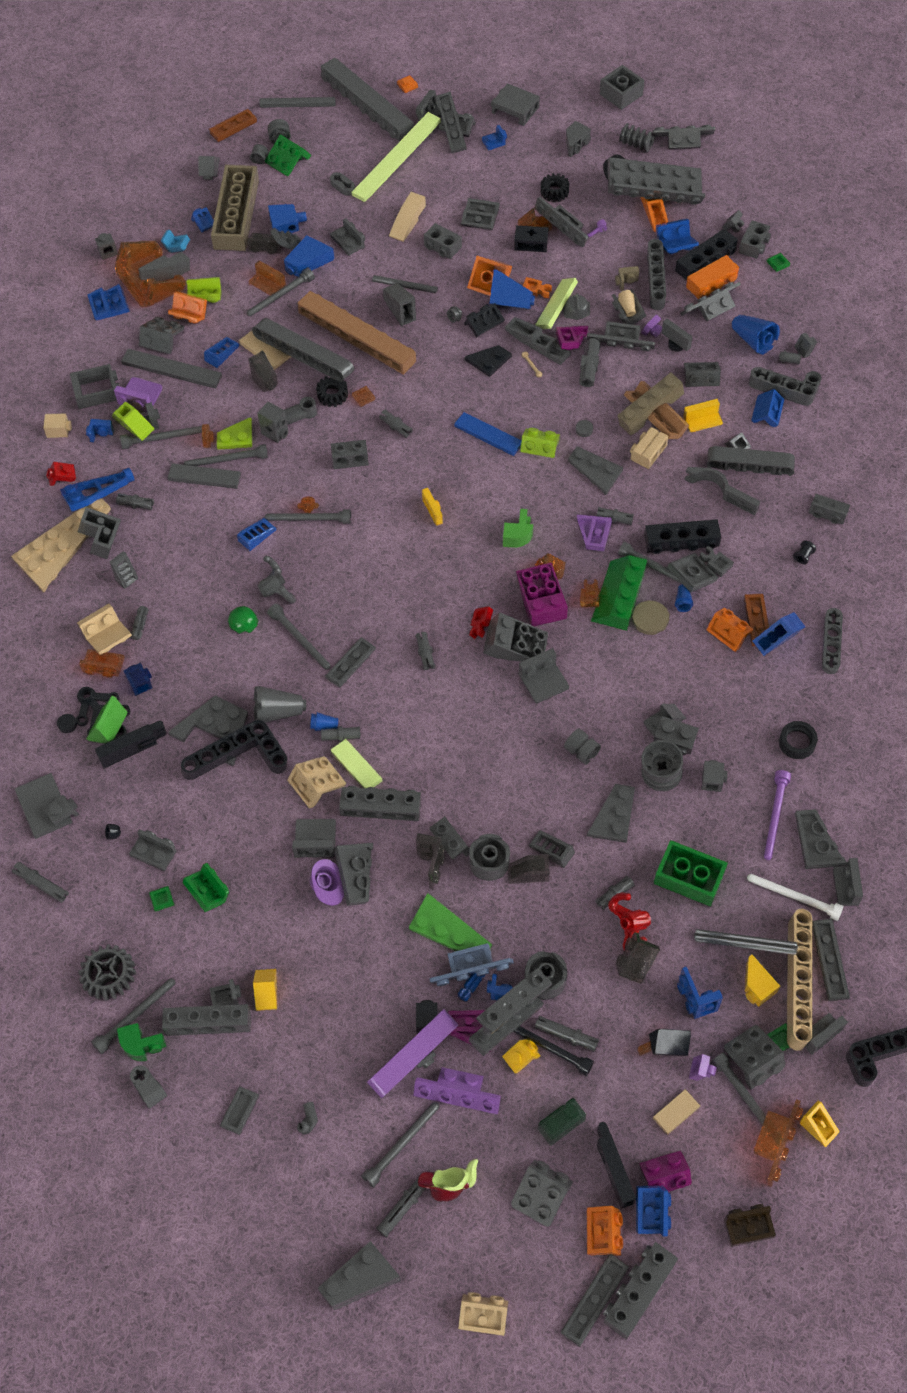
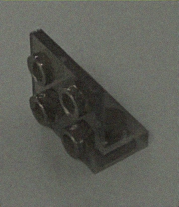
M418 833L416 837L417 856H420L423 860L431 861L428 880L429 889H433L434 884H439L441 875L439 870L440 865L443 866L445 846L442 845V838Z

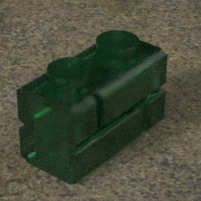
M571 1098L565 1105L560 1106L538 1123L537 1129L548 1144L552 1146L586 1120V1113L577 1101Z

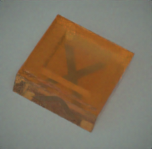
M367 386L352 393V397L360 407L376 400Z

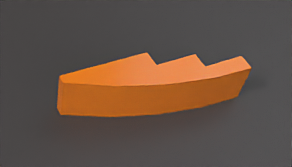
M640 197L651 227L656 232V225L668 223L663 200Z

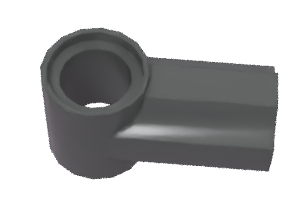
M304 397L300 400L299 404L285 409L287 425L304 418H314L317 415L315 400L312 397Z

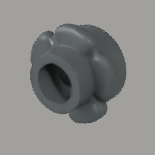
M452 306L447 311V317L452 322H459L462 317V311L458 307Z

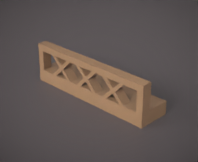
M640 381L635 391H626L624 396L633 403L651 387L645 381ZM667 403L658 406L647 418L660 432L666 434L668 439L681 438L689 426Z

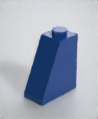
M306 235L284 259L285 271L289 275L300 277L301 272L307 267L312 271L333 261L334 250L332 247Z
M494 269L490 304L495 303L501 306L531 309V306H534L535 303L533 292Z
M793 612L780 618L752 642L765 656L794 637L806 626Z

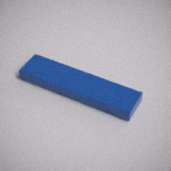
M465 412L454 423L456 428L512 456L521 448L522 440Z

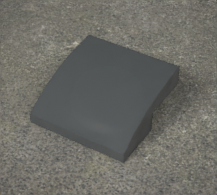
M468 198L461 225L493 230L500 203Z

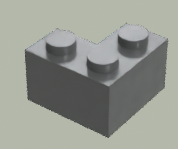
M86 507L80 521L78 533L93 537L94 541L90 553L107 559L121 519Z

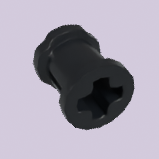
M802 541L800 549L793 554L794 560L806 565L809 562L810 555L815 553L816 546L810 541Z

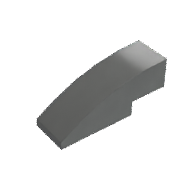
M182 252L170 258L163 255L139 268V282L152 283L181 276L190 270V258Z

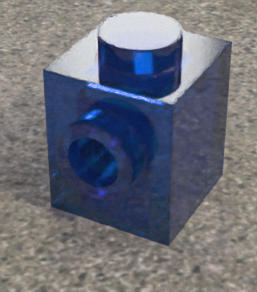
M141 662L123 670L135 696L153 688L150 682L152 676L148 668H143Z

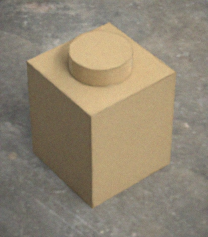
M45 414L43 428L47 438L68 437V431L72 430L71 421H68L66 414Z

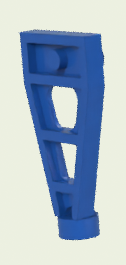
M126 468L117 474L70 484L59 490L71 512L109 495L128 483L135 481L131 469ZM113 482L112 484L102 489L101 484ZM88 488L97 489L95 493L89 496H84L82 493L83 490Z

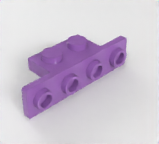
M442 1067L437 1082L422 1078H416L415 1097L498 1114L501 1099L500 1095L481 1091L484 1076Z

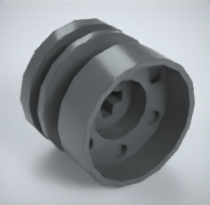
M657 740L645 747L641 760V775L644 782L656 791H668L680 783L682 779L683 754L675 743L668 740Z

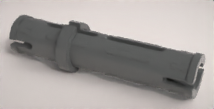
M17 862L14 865V868L17 870L12 869L13 874L23 878L28 885H34L57 899L60 903H63L66 899L64 895H69L67 890L41 876L39 871L32 870L21 862Z
M540 1015L535 1024V1029L567 1040L573 1046L579 1045L593 1052L597 1048L599 1039L582 1033L580 1029H571Z
M418 1178L408 1190L405 1189L403 1191L401 1199L376 1227L386 1238L412 1205H416L419 1202L417 1199L425 1191L426 1188L418 1185Z

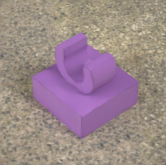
M656 314L645 325L641 333L645 336L650 333L657 337L662 331V327L658 325L661 318Z
M701 1054L693 1058L689 1079L698 1081L705 1077L710 1078V1075L715 1076L717 1067L709 1065V1056Z

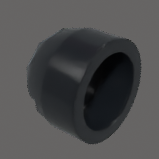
M106 825V839H117L121 835L118 825Z

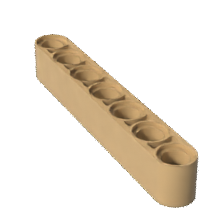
M806 909L796 910L788 922V941L798 944L797 954H788L787 1043L790 1048L796 1051L802 1050L812 1038V915ZM796 1035L802 1037L803 1040L798 1039Z

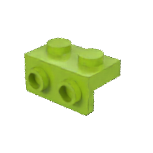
M219 277L187 279V294L207 299L210 303L221 300Z
M537 428L525 429L522 435L520 452L554 458L560 434H556L554 431H539Z

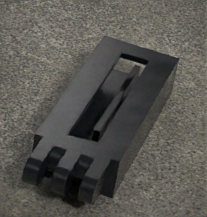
M157 721L95 748V751L103 769L157 745L156 740L165 736L167 732L163 722Z
M600 1122L597 1130L600 1138L597 1142V1148L620 1208L623 1209L634 1205L636 1196L609 1128L605 1122Z

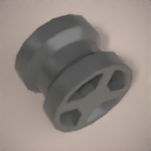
M261 144L254 145L250 154V160L253 163L264 164L268 155V149Z

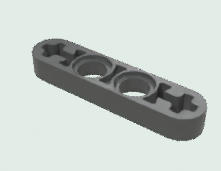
M837 608L828 609L824 618L822 669L827 674H835L840 667L843 615ZM832 614H834L836 617L835 624H831ZM834 630L838 635L832 637L828 634V631ZM833 646L837 651L831 653L827 650V647ZM830 658H833V668H830L828 665Z

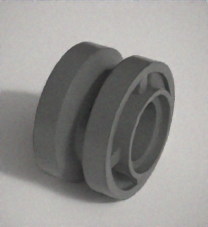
M275 119L268 124L269 140L273 144H275L280 134L290 140V128L285 120Z

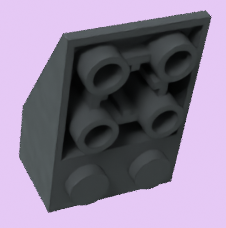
M499 612L490 620L483 653L497 659L522 662L545 652L548 632Z

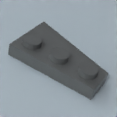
M576 446L568 458V462L600 488L605 495L608 494L623 471V467Z
M615 784L588 831V837L627 843L635 787Z
M816 809L796 811L795 819L805 869L846 866L847 861L839 853L838 846L829 836L828 829Z

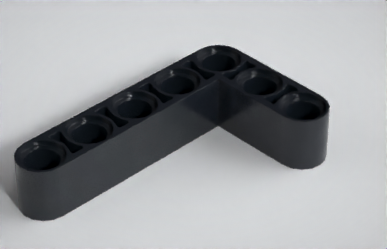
M255 720L185 757L181 762V773L187 780L196 779L234 757L256 747L269 769L275 774H280L287 768V756L267 724L262 720ZM257 729H260V730H262L263 732L260 733V734H257V733H255L254 731L257 730ZM243 738L246 741L244 743H239L237 740ZM271 745L273 748L265 749L264 746ZM225 747L228 748L229 751L222 752L220 751V749ZM211 757L212 760L204 761L203 758ZM280 760L283 764L276 765L274 762ZM187 766L195 767V769L191 771H188L185 768Z

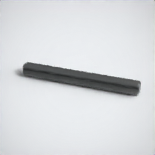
M335 97L260 98L259 104L261 108L332 107L336 105Z
M697 929L694 934V939L697 942L793 955L797 954L798 944L792 941Z

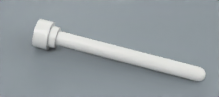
M749 874L747 876V880L751 883L827 912L831 919L839 920L843 905L838 903H831L829 905L756 875Z

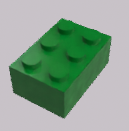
M670 840L656 872L654 884L711 907L728 863Z

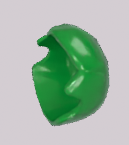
M246 606L235 608L230 612L228 618L229 627L239 634L242 632H252L257 627L259 621L255 612Z

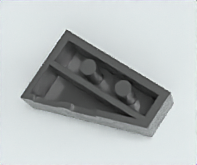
M370 1241L320 1285L318 1290L332 1309L336 1310L392 1284H396L401 1281V1278Z

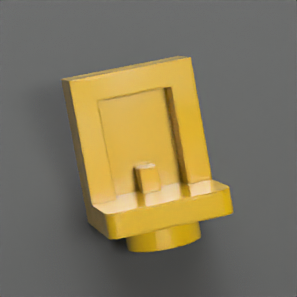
M525 1039L519 1040L502 1057L512 1071L518 1073L533 1059H538L540 1054L536 1044L531 1040Z

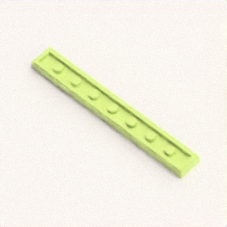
M427 112L352 191V196L363 202L369 199L441 123V118Z

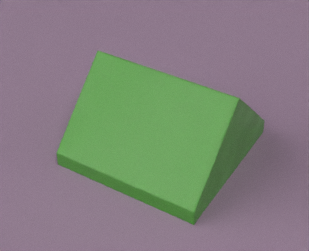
M111 696L102 707L86 738L87 740L106 744L115 739L128 713L116 697Z

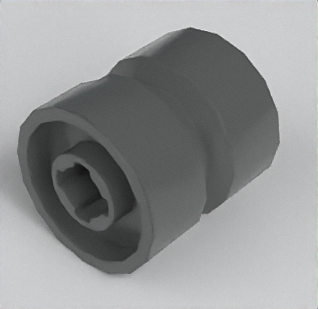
M578 728L568 737L564 748L573 755L577 754L576 758L587 765L590 762L589 759L594 758L599 753L601 745L593 738L588 739L589 735Z

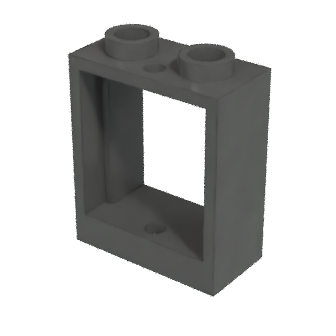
M110 364L70 373L79 409L117 401L114 390L116 386H119V383H115L118 377L116 370L112 371ZM110 378L112 389L86 395L82 394L81 385Z

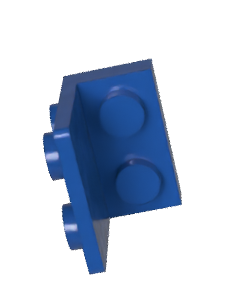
M687 218L656 225L657 239L662 241L663 249L669 254L677 253L678 250L682 249L692 250L695 246H699V242L690 236L689 219Z
M683 967L679 975L677 988L681 995H685L687 1012L693 1014L694 1019L717 1012L723 999L720 990L715 992L708 990L699 996L687 967Z

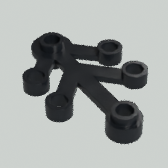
M82 687L78 691L77 699L81 706L76 722L79 726L88 724L86 715L89 705L93 709L87 735L104 706L99 705L97 701H108L111 696H116V699L119 701L118 693H96L90 687ZM122 705L125 709H128L126 717L129 716L131 713L130 707ZM81 718H85L84 722H79ZM121 725L118 733L128 734L125 726Z

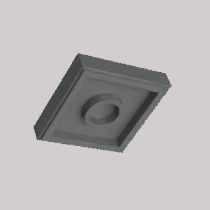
M696 553L673 561L667 567L690 592L710 585L719 578Z

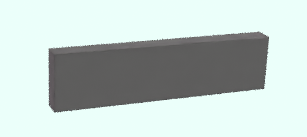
M451 91L437 95L436 99L451 152L455 153L466 150L467 147Z
M172 463L167 478L168 481L237 489L241 472Z
M833 920L812 921V929L828 1001L847 1000L850 998Z
M609 1254L562 1329L561 1334L579 1347L582 1345L629 1266L612 1254Z

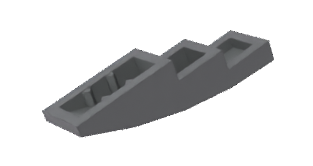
M514 317L505 326V330L520 342L559 365L571 355L570 350L561 349L560 345L556 344L555 338L543 334L542 328Z

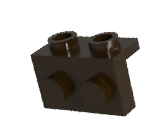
M763 1204L751 1206V1210L742 1211L739 1208L728 1212L729 1214L726 1215L724 1222L731 1247L776 1237L770 1215V1206L764 1207Z

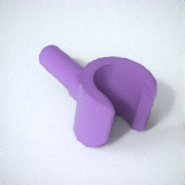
M599 220L597 228L588 233L587 236L591 237L598 232H603L602 228L606 231L607 224L605 220Z

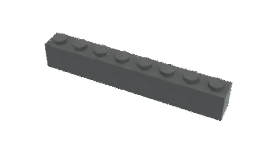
M333 58L321 65L322 79L325 82H329L332 88L337 89L344 98L347 97L352 105L359 107L360 111L363 114L366 113L373 122H377L382 130L389 132L392 138L401 141L413 128L412 120L338 59Z

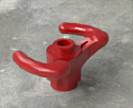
M625 892L617 893L608 903L609 910L619 917L620 925L624 929L625 938L622 944L624 951L628 954H635L642 950L647 942L646 937L642 936L633 946L639 931L645 930L650 926L651 917L647 911H641L640 909L632 911L619 905L618 902L621 900L629 901L631 894Z

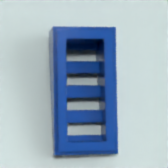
M228 337L224 338L204 351V361L218 368L239 347V343Z
M263 518L239 532L237 539L238 542L251 551L277 529ZM262 525H266L269 529H264Z

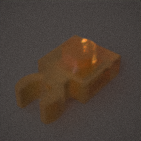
M585 579L584 589H581L580 606L581 608L599 607L600 589L598 588V581L594 579V583L590 585L587 583V579Z

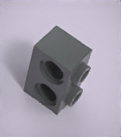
M752 220L740 242L739 253L756 259L759 254H763L766 247L765 243H769L771 233H769L770 226Z
M435 223L424 234V246L428 250L438 252L442 257L451 259L462 248V236Z
M366 440L331 443L334 469L369 465Z

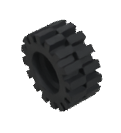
M552 173V176L548 174L547 178L544 176L543 180H541V196L544 199L547 198L549 202L550 200H553V202L555 200H558V202H561V199L565 200V197H568L570 183L568 178H565L564 175L560 176L559 173L557 175ZM552 186H558V187H560V188H559V189H551L550 187H552Z
M327 376L324 377L325 380L320 379V383L318 382L316 387L319 402H323L324 406L328 404V407H331V404L337 407V403L342 405V401L345 402L346 398H348L346 381L339 382ZM331 388L338 390L335 394L326 393Z

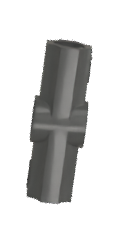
M590 338L585 342L584 355L582 354L579 384L583 387L594 386L595 374L598 369L600 342L594 338Z

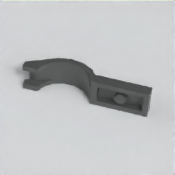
M688 467L686 469V473L690 474V476H686L684 480L692 484L701 480L712 481L722 489L723 500L754 516L758 512L760 501L728 485V480L720 471L703 467Z

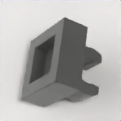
M739 210L727 219L722 228L727 231L732 228L733 232H739L741 230L739 227L744 225V222L740 219L743 214Z
M803 333L794 347L803 358L810 356L818 342L814 337L810 338L807 333Z

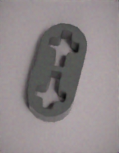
M338 172L330 176V183L334 188L344 195H352V191L355 189L354 182Z

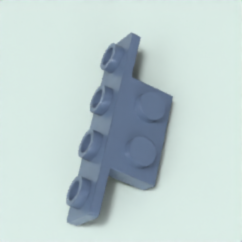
M486 943L448 953L452 973L429 979L430 983H437V986L449 984V980L457 979V981L467 980L471 974L476 973L477 976L489 974L491 969L497 968V971L509 969V965L514 964V961L511 958L493 962L489 944Z

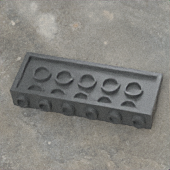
M611 157L608 159V193L616 196L627 195L633 198L644 197L645 199L670 200L677 203L687 202L693 205L701 203L705 198V193H702L701 168Z

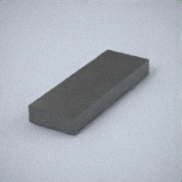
M361 637L325 675V678L341 688L376 650V647Z

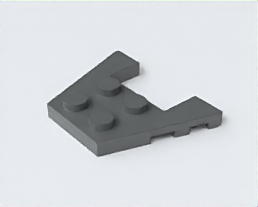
M214 696L169 731V735L185 742L194 727H197L221 739L245 726L248 711L218 696ZM225 747L222 749V752L229 751V749ZM236 757L225 763L234 766Z

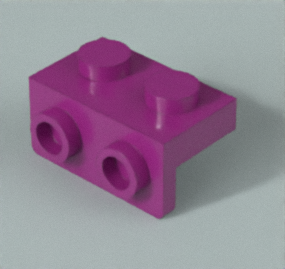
M681 1150L639 1163L647 1186H664L670 1192L692 1184L690 1168Z

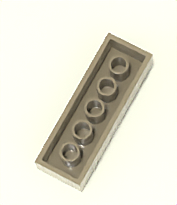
M225 165L211 232L214 250L246 251L259 183L257 166Z

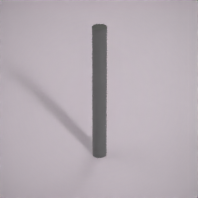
M373 275L372 279L373 282L388 285L398 283L404 288L436 293L438 287L382 276Z

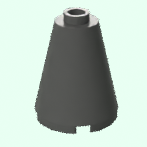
M255 686L254 721L262 720L268 723L302 715V712L306 711V699H303L302 695Z

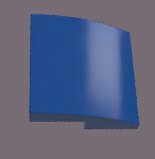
M120 284L106 291L101 287L87 294L95 320L130 312Z

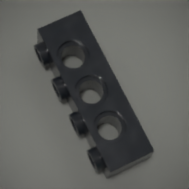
M722 229L678 259L675 271L687 280L689 275L725 255H733L737 250L738 239L727 230Z
M718 519L645 525L644 538L647 553L659 554L662 551L678 552L684 549L695 551L698 548H706L707 546L714 549L720 546L721 533Z

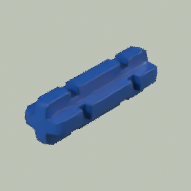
M476 973L471 974L465 982L464 988H461L458 992V998L464 1002L468 1001L471 996L470 994L475 991L485 975L477 976Z

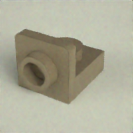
M638 266L618 268V275H615L616 286L619 285L620 291L624 290V283L631 284L638 281Z

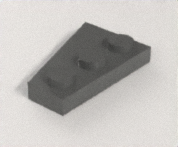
M373 843L340 845L334 848L347 906L366 904L369 901L371 879L369 874L370 867L372 866L371 850L373 849Z

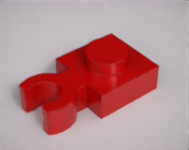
M489 606L477 608L474 611L470 624L473 628L469 633L473 639H476L477 635L481 638L485 635L484 628L489 626L493 609Z

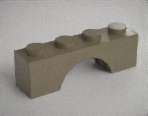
M672 372L617 415L619 425L630 436L644 427L647 418L658 406L664 403L672 404L684 394L683 383Z

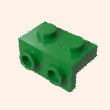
M208 863L203 864L201 871L185 877L182 882L204 912L225 903L229 894L226 884L220 880L215 870Z

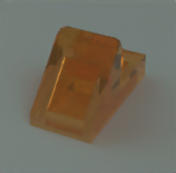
M534 208L518 220L519 226L549 227V231H552L551 223L544 216H536Z

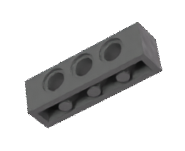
M248 1004L163 1008L162 1029L166 1036L251 1032V1011Z

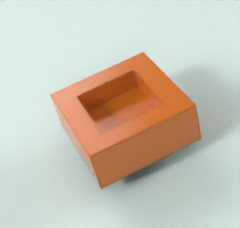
M410 75L397 81V85L404 93L418 88V83Z

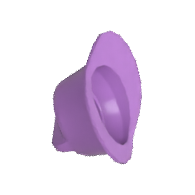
M319 860L312 868L310 876L311 888L322 903L330 906L338 905L344 897L339 868L331 860Z

